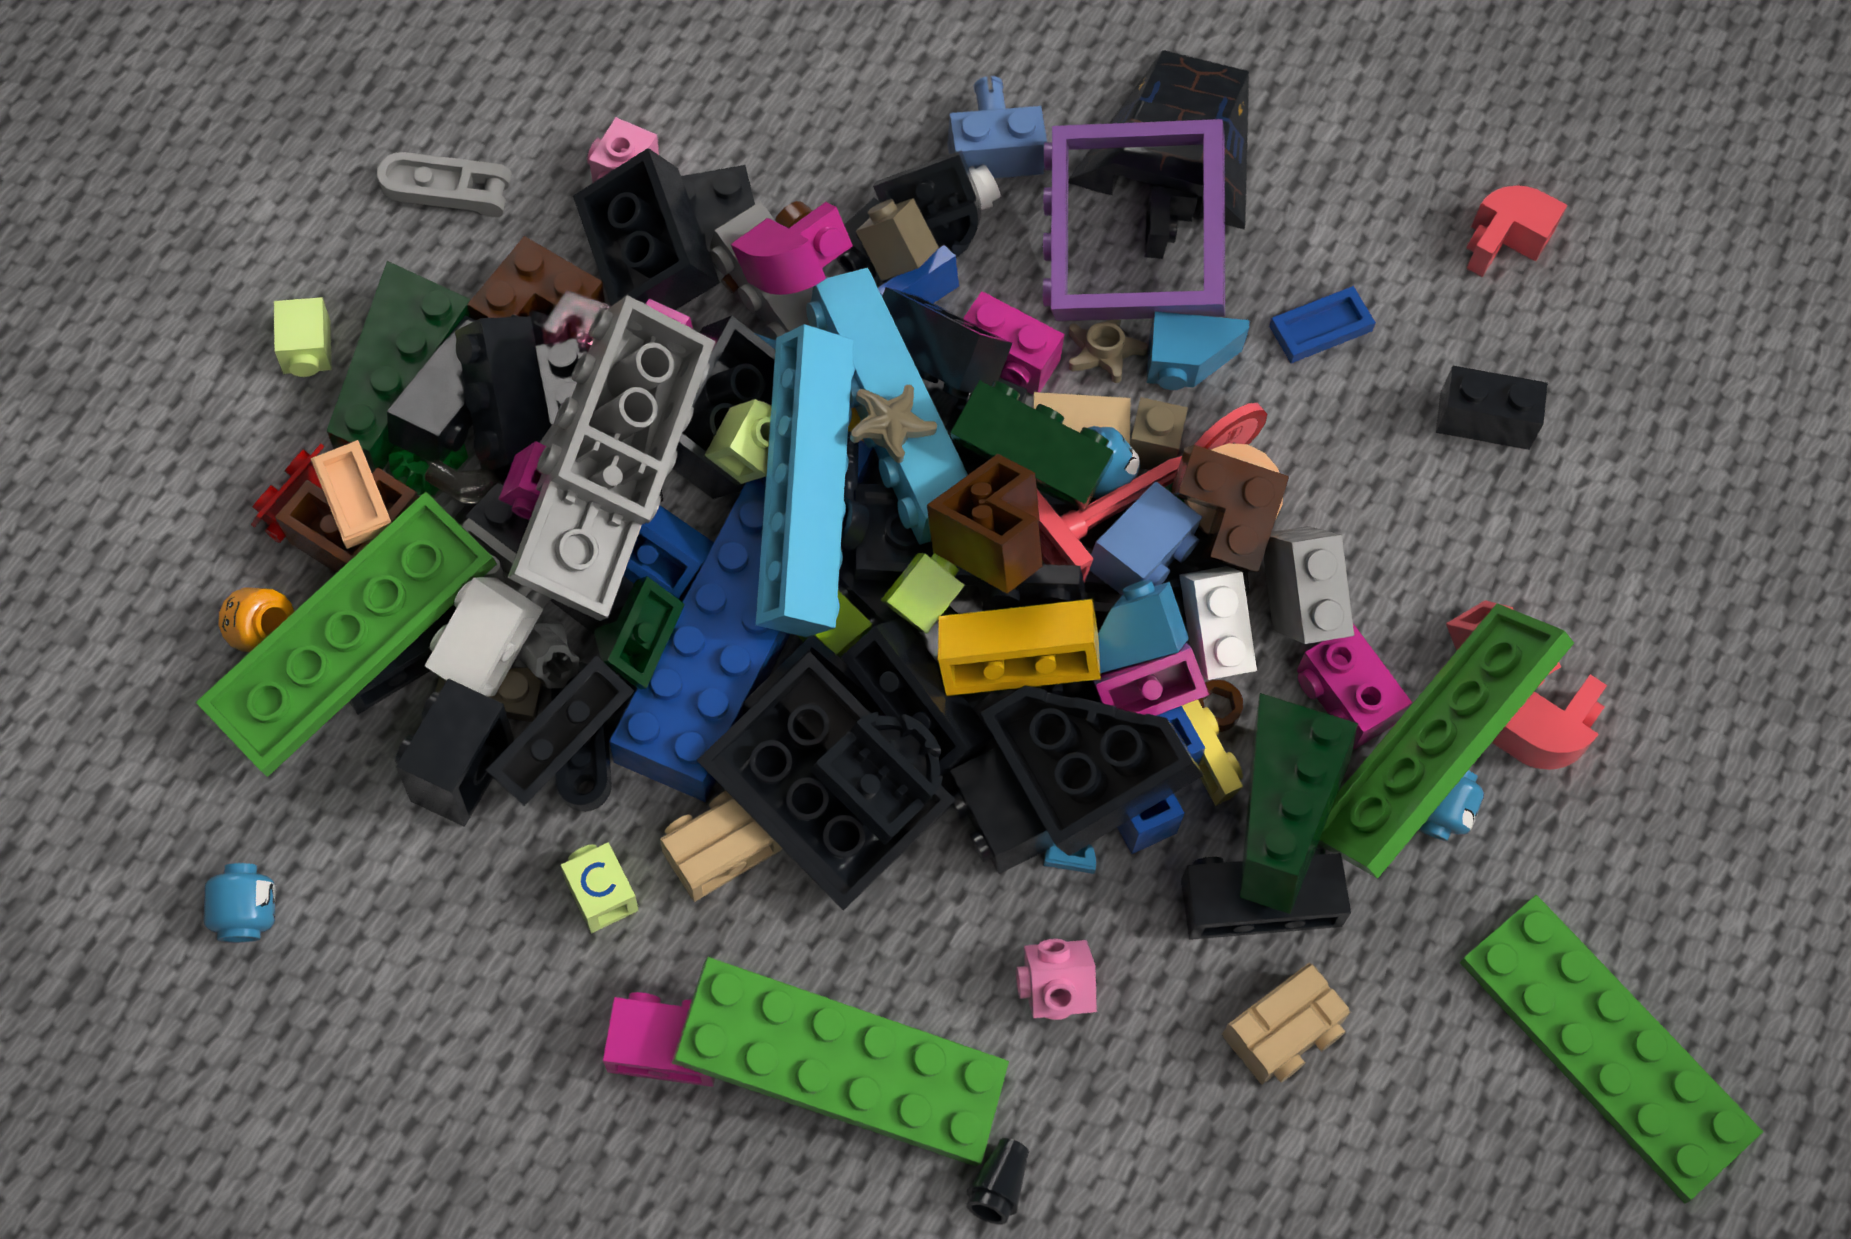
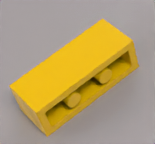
M1088 599L939 616L938 661L946 696L1021 688L1024 685L1034 687L1101 679L1099 636L1093 600Z

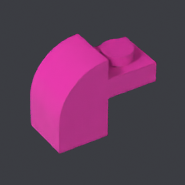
M827 202L823 203L789 229L766 218L730 244L747 282L766 293L775 295L797 293L821 283L827 279L822 268L853 246L837 207Z

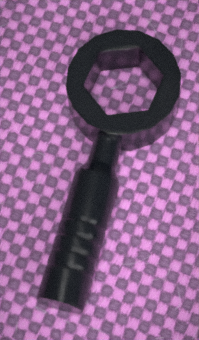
M848 431L847 439L849 465L845 474L844 502L846 512L842 522L841 548L848 551L860 545L869 524V510L866 504L854 500V491L858 487L859 442L854 443L850 440L851 431Z

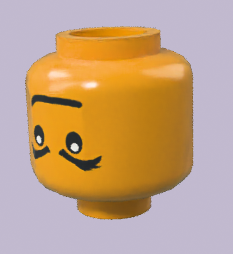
M244 587L232 592L224 600L219 611L218 625L222 637L231 647L242 652H251L294 612V609L286 596L274 589Z

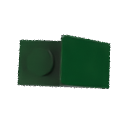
M648 576L637 579L617 621L597 627L594 632L601 660L638 689H646L685 604Z

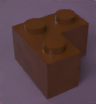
M525 236L467 304L470 318L475 320L480 318L511 317L512 314L528 317L530 309L550 315L558 319L556 328L571 333L570 339L585 337L597 313L602 308L606 310L601 280Z
M1197 445L1186 447L1171 493L1178 498L1216 510L1201 557L1241 571L1259 572L1289 476Z
M997 454L927 504L933 553L1003 592L1009 593L1043 567L1035 472Z
M378 467L372 473L391 522H393L419 496L416 491ZM308 480L304 482L275 517L289 543L335 573L342 569L373 540H368L347 549L324 491Z

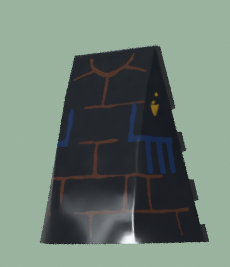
M1162 50L1109 124L1223 119L1225 134V225L1245 230L1249 71ZM1203 145L1090 149L1068 179L1069 184L1111 196L1119 176L1201 196L1203 199L1200 218L1204 219Z

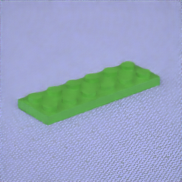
M425 492L199 698L196 704L252 763L268 777L453 606L458 592L467 582L472 581L475 577H484L497 563L455 519Z
M1497 603L1338 791L1318 845L1332 853H1341L1342 859L1378 879L1572 647L1574 642L1565 630Z
M1537 894L1461 960L1460 964L1685 1204L1691 1201L1763 1133L1761 1128Z
M707 957L695 988L672 1064L916 1147L978 1166L983 1161L1009 1061Z

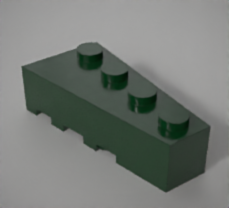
M389 261L386 262L327 428V434L333 450L358 440L371 472L373 473L377 467L381 470L384 469L389 461V454L392 453L395 446L389 442L387 411L464 316L470 317L467 306L470 301L469 298Z
M1260 693L1253 733L1240 898L1291 914L1349 766L1358 723Z

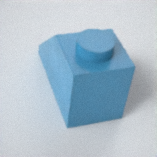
M1155 311L1149 334L1147 383L1158 384L1167 390L1195 387L1243 350L1249 330V320Z
M1145 580L1123 589L1124 595L1113 605L1098 633L1100 674L1178 653L1189 637L1170 582L1154 586L1152 580Z

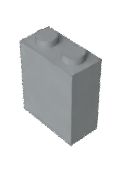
M1310 526L1271 532L1263 558L1273 630L1304 644L1354 636L1342 535Z

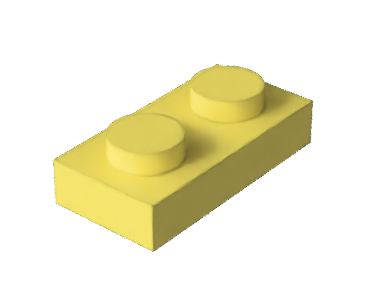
M1195 700L1182 705L1205 746V751L1199 764V768L1204 776L1200 778L1216 806L1233 798L1241 790L1243 785L1240 780L1243 778V773L1236 757L1231 752L1226 753L1217 737L1219 727L1213 713L1207 707L1202 708L1199 701Z

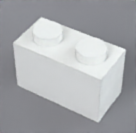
M1225 566L1180 574L1189 643L1202 677L1211 680L1257 671L1243 572Z
M475 577L472 581L467 582L458 592L454 601L456 610L449 623L442 626L434 635L430 643L432 653L425 666L445 680L449 678L489 697L496 695L541 615L543 608L495 577Z

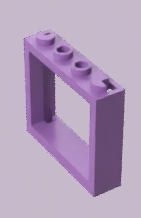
M1223 119L1052 126V142L1044 143V167L1046 171L1052 170V187H1044L1043 205L1045 216H1052L1051 233H1044L1043 235L1044 261H1051V278L1043 279L1044 306H1051L1055 320L1153 319L1155 311L1225 317V134ZM1203 145L1204 291L1068 295V150Z

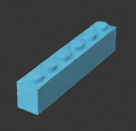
M864 268L829 277L813 286L811 302L806 305V313L810 326L854 340L853 361L855 370L851 380L850 407H855L862 421L868 417V412L865 406L856 400L858 390L870 391L889 401L901 395L904 391V386L912 385L914 387V399L911 412L924 421H934L937 423V430L934 435L908 438L905 444L902 445L905 455L901 463L895 462L886 448L877 445L871 438L863 439L867 447H874L883 483L887 488L892 487L897 496L898 512L902 524L907 529L912 528L919 545L931 542L927 504L968 474L869 269Z
M806 324L776 338L756 613L757 626L803 637H809L836 628V618L840 608L839 599L837 598L838 580L843 560L841 533L842 522L846 512L844 486L845 474L849 465L847 439L848 426L852 417L850 407L851 380L855 370L853 339Z

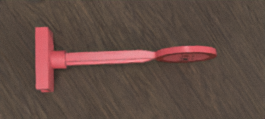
M1258 403L1246 404L1217 421L1194 445L1209 450L1228 443L1249 445L1265 425L1268 414ZM1182 456L1167 460L1133 479L1130 483L1092 502L1084 512L1081 510H1070L1059 516L1037 489L1042 561L1046 565L1081 566L1085 582L1094 558L1079 540L1085 537L1091 528L1132 506L1155 481L1163 487L1173 483Z

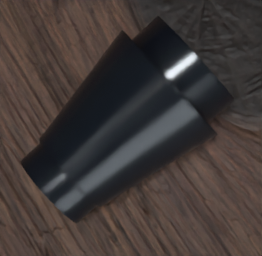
M1001 1138L997 1147L994 1148L966 1191L969 1197L967 1209L973 1215L986 1222L1003 1225L1007 1223L1010 1215L1017 1213L1027 1163L1026 1159L1029 1155V1150L1025 1145L1010 1138Z

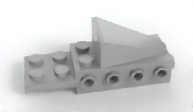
M628 295L609 309L605 310L602 308L595 316L589 329V336L594 338L589 352H585L580 357L572 374V380L577 382L572 397H567L563 401L555 417V422L540 441L541 444L546 446L537 465V470L542 472L536 490L541 492L508 575L509 579L599 621L609 616L642 524L649 523L659 508L661 502L659 494L665 478L671 472L676 462V448L682 432L687 428L694 411L692 404L698 389L709 372L710 364L708 361L716 342Z

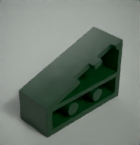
M979 380L951 431L952 443L956 451L964 456H967L971 451L986 460H990L995 455L1000 454L1035 472L1036 486L1039 491L1084 512L1113 460L1114 451L1107 447L1109 440L1089 428L1083 427L1079 433L1062 424L1065 419L1064 416L1050 407L1038 404L1036 409L1018 401L1020 394L1002 382L994 380L990 386Z

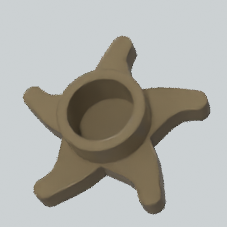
M1121 319L1096 323L1089 330L1082 329L1077 324H1071L1069 326V335L1083 350L1079 356L1069 360V369L1071 371H1080L1100 366L1111 374L1114 383H1119L1122 378L1123 359L1131 355L1145 356L1148 344L1125 337L1123 330L1119 327Z
M912 385L904 386L903 393L889 401L875 393L860 389L857 392L856 400L865 406L868 417L864 418L851 431L850 440L857 443L864 438H871L877 445L886 448L895 462L901 463L905 455L902 445L905 444L908 438L934 435L937 430V423L934 421H924L911 412L914 399V387Z

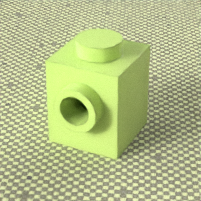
M754 399L731 407L705 453L708 459L741 484L766 477L771 405Z

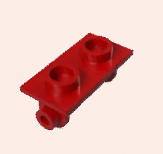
M320 444L311 455L303 449L284 470L290 476L288 481L280 490L270 485L252 506L258 514L251 523V526L255 528L263 520L269 525L265 530L269 537L278 543L285 539L286 536L275 517L306 480L322 489L311 458L318 456L325 447L324 445Z

